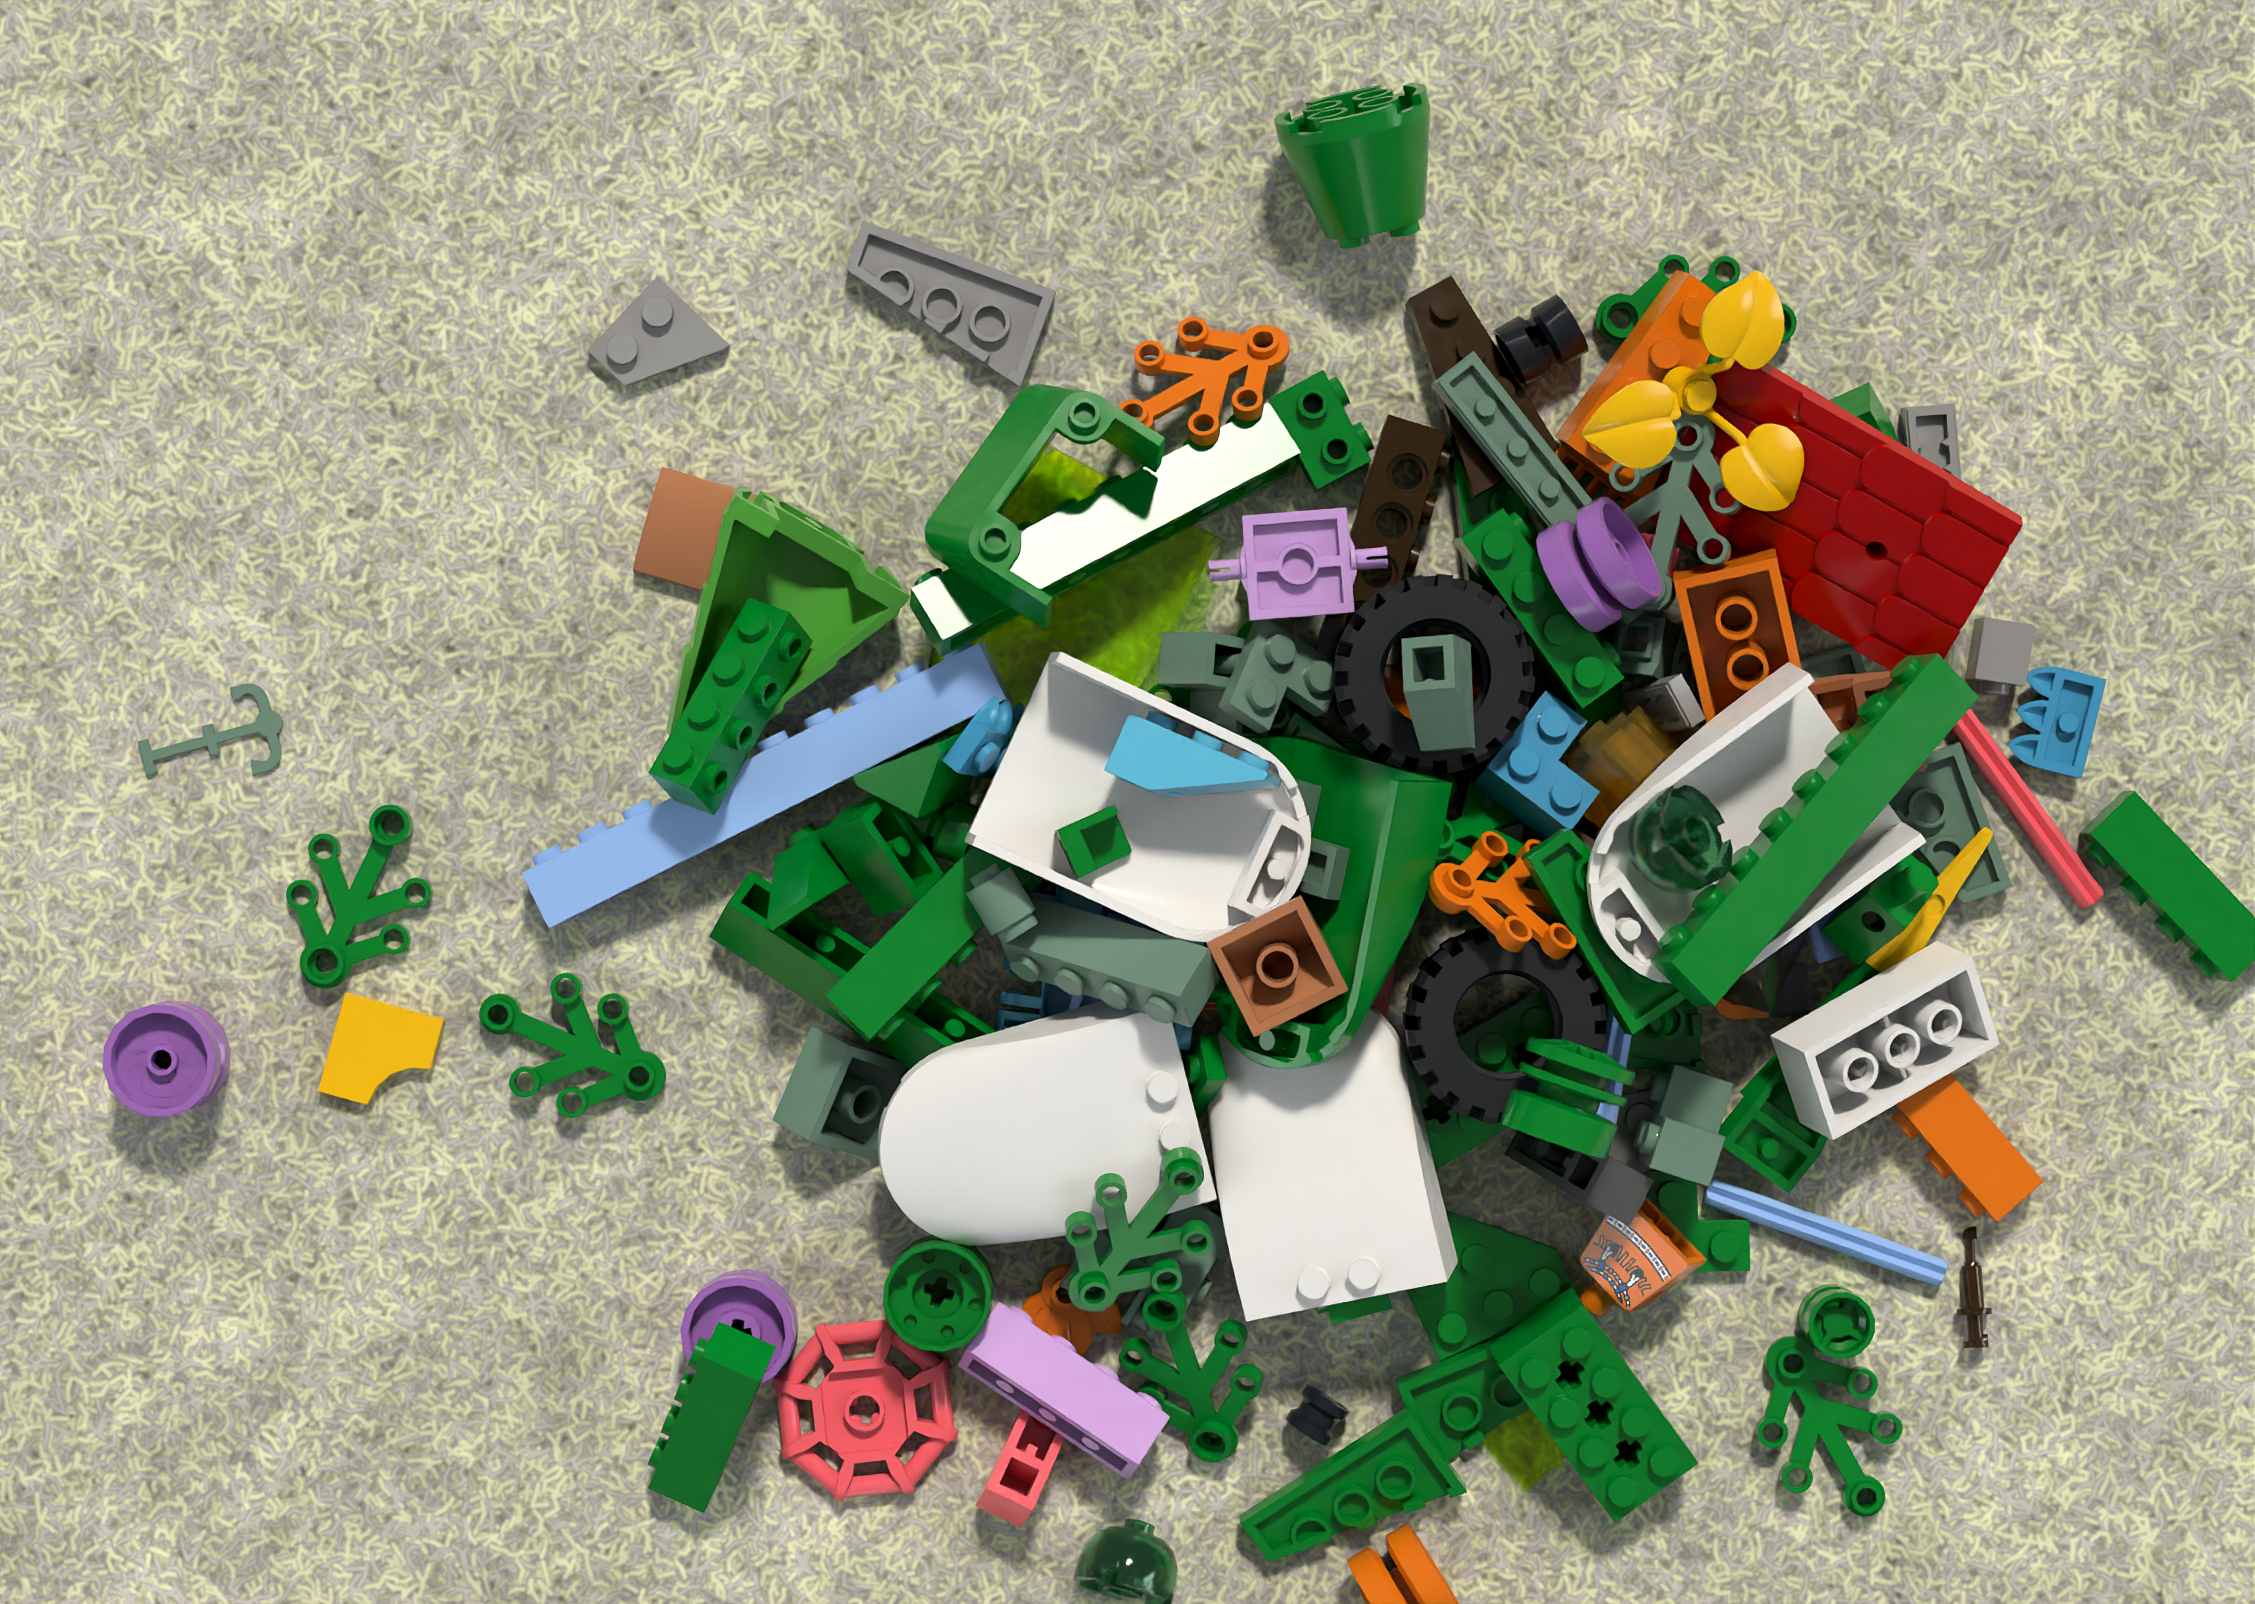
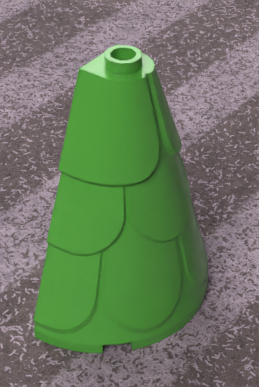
M747 487L737 488L732 494L729 504L723 510L708 577L702 583L691 640L683 647L667 723L668 735L671 734L748 598L789 611L813 641L769 718L770 720L784 710L785 702L837 666L839 659L899 614L900 608L910 598L909 593L883 566L879 565L874 572L868 558L863 555L864 550L823 522L765 492L760 491L756 499L749 498L752 493Z

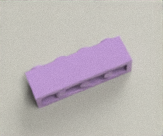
M998 1302L980 1332L976 1334L957 1365L1126 1480H1129L1170 1418L1168 1414L1162 1411L1161 1405L1153 1397L1142 1392H1133L1119 1382L1118 1376L1111 1369L1098 1363L1093 1365L1078 1355L1076 1348L1068 1340L1058 1335H1048L1034 1325L1033 1319L1026 1312L1014 1306L1007 1307L1001 1302Z

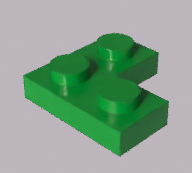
M1656 1169L1644 1172V1175L1654 1180L1646 1197L1707 1259L1694 1272L1750 1271L1748 1219H1698L1696 1182Z

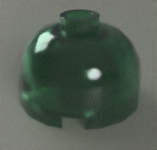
M1673 785L1656 793L1635 813L1629 824L1628 844L1633 865L1646 880L1660 890L1686 894L1725 878L1732 866L1733 848L1731 839L1722 842L1717 826L1725 822L1709 798L1693 786L1683 785L1676 789L1673 788Z
M1128 1518L1125 1520L1124 1527L1109 1526L1091 1536L1084 1544L1080 1553L1073 1580L1080 1581L1079 1586L1084 1589L1123 1601L1121 1596L1132 1599H1142L1143 1596H1146L1145 1604H1173L1178 1581V1566L1176 1556L1169 1544L1153 1535L1154 1525Z

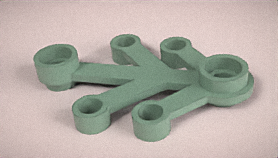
M1682 412L1679 419L1672 421L1677 433L1673 449L1655 466L1646 469H1633L1635 478L1630 485L1621 486L1618 481L1619 473L1628 467L1616 463L1609 473L1611 485L1616 490L1629 494L1641 487L1643 478L1672 462L1668 482L1623 510L1635 527L1660 513L1650 552L1660 574L1662 592L1660 597L1641 607L1651 612H1660L1667 609L1673 603L1676 596L1674 581L1668 575L1681 518L1684 519L1698 542L1697 553L1703 562L1711 566H1720L1726 563L1731 555L1729 541L1716 532L1689 488L1695 466L1711 489L1709 500L1714 510L1723 515H1733L1743 506L1736 499L1734 504L1728 508H1721L1719 506L1718 496L1726 488L1720 477L1719 464L1711 453L1716 443V432L1711 421L1702 414L1691 415ZM1687 428H1694L1697 432V440L1691 446H1683L1680 442V435ZM1711 541H1720L1723 546L1722 554L1716 559H1709L1706 555V546Z

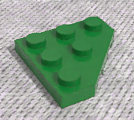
M1446 1210L1458 1259L1455 1269L1447 1282L1406 1290L1440 1361L1523 1322L1570 1287L1576 1292L1555 1247Z

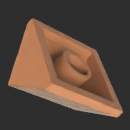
M1301 895L1206 942L1254 1037L1349 990L1323 933Z

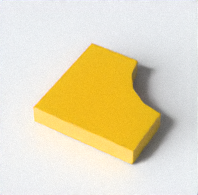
M346 992L318 1091L362 1104H370L378 1086L393 1073L408 1068H433L446 1019Z

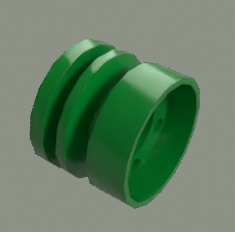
M1529 1036L1525 1049L1547 1057L1545 1067L1542 1068L1525 1062L1520 1063L1518 1069L1539 1082L1537 1090L1532 1092L1511 1089L1500 1122L1542 1140L1607 1160L1618 1126L1597 1114L1600 1103L1625 1106L1627 1102L1626 1097L1605 1090L1608 1079L1632 1086L1636 1073L1624 1068L1610 1055L1561 1038L1538 1039Z
M934 1235L914 1240L899 1253L884 1282L883 1307L889 1325L903 1341L921 1350L944 1352L963 1346L980 1332L990 1312L993 1301L994 1278L988 1260L973 1245L953 1243ZM938 1277L948 1279L947 1288L954 1291V1295L945 1294L942 1301L932 1299L934 1295L933 1290L926 1287V1283L935 1284Z

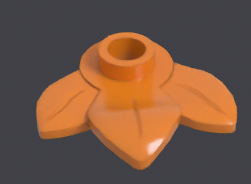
M1060 1264L1051 1268L1045 1274L1041 1290L1028 1297L1021 1310L1033 1319L1035 1326L1048 1335H1058L1068 1340L1076 1348L1077 1354L1082 1357L1092 1342L1093 1332L1103 1334L1121 1333L1122 1323L1120 1320L1122 1314L1117 1301L1103 1313L1097 1311L1089 1312L1076 1307L1069 1297L1060 1295L1057 1289L1060 1287L1061 1280L1071 1264Z

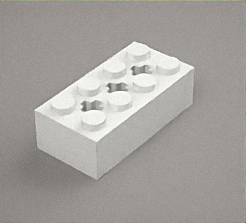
M1939 941L1932 943L1770 1035L1799 1122L1831 1140L1837 1139L2000 1044L1973 957Z

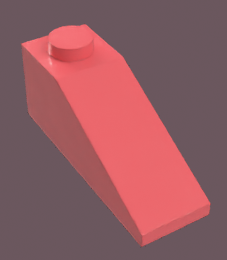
M1020 1408L975 1506L1021 1528L1035 1507L1065 1438Z

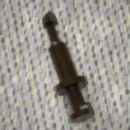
M1976 1226L1966 1228L1962 1234L1966 1244L1967 1262H1964V1266H1961L1964 1309H1957V1315H1967L1968 1342H1963V1348L1988 1347V1334H1983L1982 1315L1992 1314V1308H1984L1982 1266L1976 1262L1975 1255L1977 1232Z

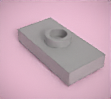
M1955 403L1902 408L1901 419L1904 446L1961 480Z
M1681 673L1633 685L1619 694V699L1642 739L1691 728L1706 719Z

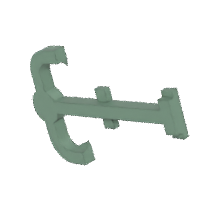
M248 683L230 687L232 698L235 702L245 694H251L257 699L260 714L256 718V722L215 733L213 724L202 726L203 737L151 750L149 739L137 741L146 775L157 773L155 760L206 746L210 756L221 753L218 743L258 732L262 736L267 737L271 754L266 761L251 759L252 771L254 775L270 771L278 765L282 757V747L278 736L283 728L282 717L277 712L271 711L268 696L261 687Z

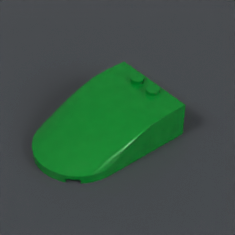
M1241 735L1273 754L1287 768L1293 778L1322 786L1311 837L1350 849L1340 900L1324 899L1296 890L1290 899L1302 896L1323 933L1349 990L1254 1037L1214 960L1220 980L1210 995L1208 1002H1215L1225 1024L1221 1028L1225 1037L1241 1054L1262 1066L1275 1069L1308 1068L1328 1061L1347 1046L1361 1027L1389 975L1417 917L1430 883V875L1434 871L1443 835L1452 783L1296 737Z

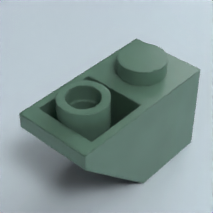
M1454 634L1401 639L1403 692L1420 750L1422 752L1475 748L1471 643Z

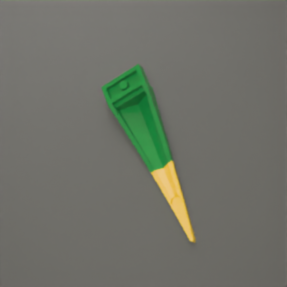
M1985 827L1977 833L1937 877L1938 887L1909 926L1860 965H1856L1816 1009L1925 948L1951 902L1991 841L1993 831ZM1775 1053L1740 1091L1744 1097L1721 1124L1718 1133L1726 1137L1723 1144L1725 1149L1787 1193H1790L1820 1156L1828 1138L1799 1122L1777 1054Z

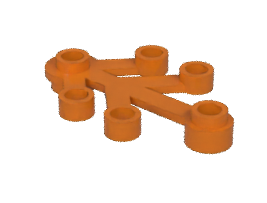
M1188 317L1179 323L1177 331L1180 346L1189 352H1198L1206 348L1231 353L1230 355L1217 361L1165 353L1160 343L1152 340L1144 341L1135 348V366L1139 373L1146 376H1154L1161 373L1188 378L1145 402L1130 399L1121 403L1118 408L1132 417H1140L1137 419L1138 421L1155 431V420L1203 394L1199 411L1193 413L1188 420L1190 439L1200 446L1211 445L1220 436L1219 417L1229 380L1247 370L1244 386L1238 388L1232 395V407L1234 415L1239 420L1254 421L1262 415L1264 410L1262 394L1268 374L1281 368L1288 358L1290 351L1287 335L1275 326L1258 325L1250 328L1244 334L1208 329L1207 323L1199 317ZM1191 330L1201 333L1197 337L1186 336L1187 332ZM1260 344L1270 345L1266 348L1257 347ZM1154 355L1158 357L1153 361L1142 360L1145 356ZM1246 400L1256 402L1253 406L1244 407L1240 405L1243 401ZM1204 424L1212 426V428L1207 431H1199L1196 429L1200 425Z
M1486 831L1472 846V854L1460 866L1452 863H1442L1430 875L1428 894L1431 901L1439 909L1450 914H1457L1462 910H1467L1496 936L1498 943L1504 949L1510 952H1519L1532 937L1540 943L1542 950L1554 959L1565 958L1576 945V937L1566 925L1553 923L1549 926L1533 912L1554 914L1541 891L1521 887L1531 876L1521 856L1540 844L1541 841L1528 840L1517 852L1516 862L1496 883L1476 880L1486 867L1497 866L1509 850L1504 838L1492 831ZM1488 903L1496 904L1508 917L1504 919Z

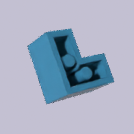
M1545 690L1528 711L1524 721L1519 724L1511 740L1504 747L1500 748L1473 785L1545 840L1562 828L1572 830L1600 793V791L1559 761L1560 757L1587 723V720Z

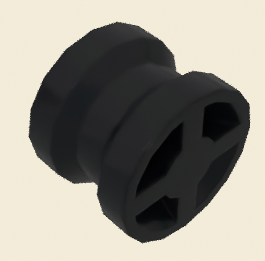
M1307 1384L1302 1391L1303 1401L1296 1409H1291L1285 1419L1303 1434L1328 1447L1333 1440L1332 1430L1337 1422L1345 1421L1350 1411L1318 1388Z

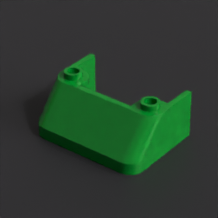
M1034 384L1027 386L1018 393L932 513L925 526V544L929 553L935 559L1046 630L1051 623L1053 598L1010 570L1021 553L1022 538L1017 526L1002 516L1001 512L1057 433L1081 445L1092 444L1103 439L1155 473L1162 463L1165 438L1096 393L1045 384Z

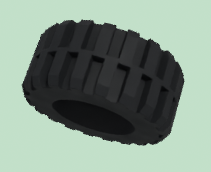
M1444 574L1408 577L1403 581L1393 585L1390 584L1378 591L1357 610L1345 627L1334 656L1332 676L1333 689L1335 690L1337 700L1336 705L1341 718L1344 719L1351 731L1350 734L1358 744L1364 746L1373 757L1381 762L1400 769L1403 768L1428 775H1442L1462 771L1482 763L1500 748L1504 747L1514 736V732L1519 724L1524 721L1529 710L1527 706L1530 695L1534 692L1535 677L1532 675V662H1534L1532 647L1528 646L1523 634L1525 629L1518 617L1515 619L1506 608L1507 604L1497 595L1492 596L1483 590L1482 585L1471 580L1463 581L1453 578V575ZM1426 626L1444 627L1462 635L1475 649L1482 668L1481 688L1473 703L1475 748L1422 752L1412 720L1399 712L1389 699L1384 685L1385 661L1392 646L1406 633Z
M1479 925L1466 929L1464 933L1456 937H1450L1442 942L1438 950L1430 957L1427 956L1418 967L1420 971L1414 982H1410L1405 996L1407 997V1004L1402 1019V1027L1405 1029L1406 1042L1404 1043L1408 1056L1415 1066L1416 1073L1435 1096L1453 1110L1484 1123L1495 1125L1501 1123L1500 1121L1511 1089L1536 1092L1539 1082L1525 1075L1520 1070L1503 1073L1481 1068L1473 1063L1461 1049L1455 1032L1456 1011L1464 994L1478 981L1499 974H1511L1527 979L1539 988L1549 1003L1553 1021L1550 1039L1561 1038L1597 1051H1604L1607 1035L1603 1034V1020H1607L1605 1004L1601 1003L1598 994L1600 987L1594 975L1589 974L1583 964L1584 961L1575 951L1571 950L1563 959H1554L1542 950L1540 943L1533 937L1519 952H1510L1498 943L1496 936L1485 926ZM1540 1055L1531 1064L1544 1068L1547 1057Z

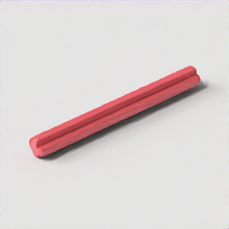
M1969 708L1951 729V733L1960 742L1967 755L2076 904L2081 908L2093 905L2104 895L2103 889L1974 712Z

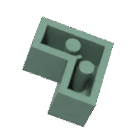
M1210 631L1162 632L1158 658V684L1191 690L1189 712L1240 736H1268L1269 730L1257 734L1218 707L1246 639Z
M1668 1062L1666 1071L1658 1070L1651 1085L1649 1099L1655 1101L1650 1120L1642 1119L1635 1134L1633 1148L1639 1150L1637 1160L1650 1168L1710 1187L1726 1138L1718 1132L1734 1084Z

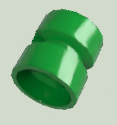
M957 799L919 818L905 811L902 813L925 847L931 851L934 860L953 867L967 853L970 844L964 842L979 807Z
M1837 1284L1821 1285L1812 1289L1802 1299L1799 1306L1798 1325L1802 1335L1823 1354L1833 1358H1851L1862 1353L1871 1343L1875 1333V1318L1871 1308L1849 1289Z

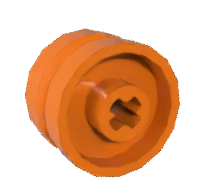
M1408 1522L1386 1535L1385 1545L1397 1566L1396 1568L1391 1570L1380 1553L1369 1546L1347 1559V1563L1361 1587L1360 1594L1366 1604H1459L1438 1567Z

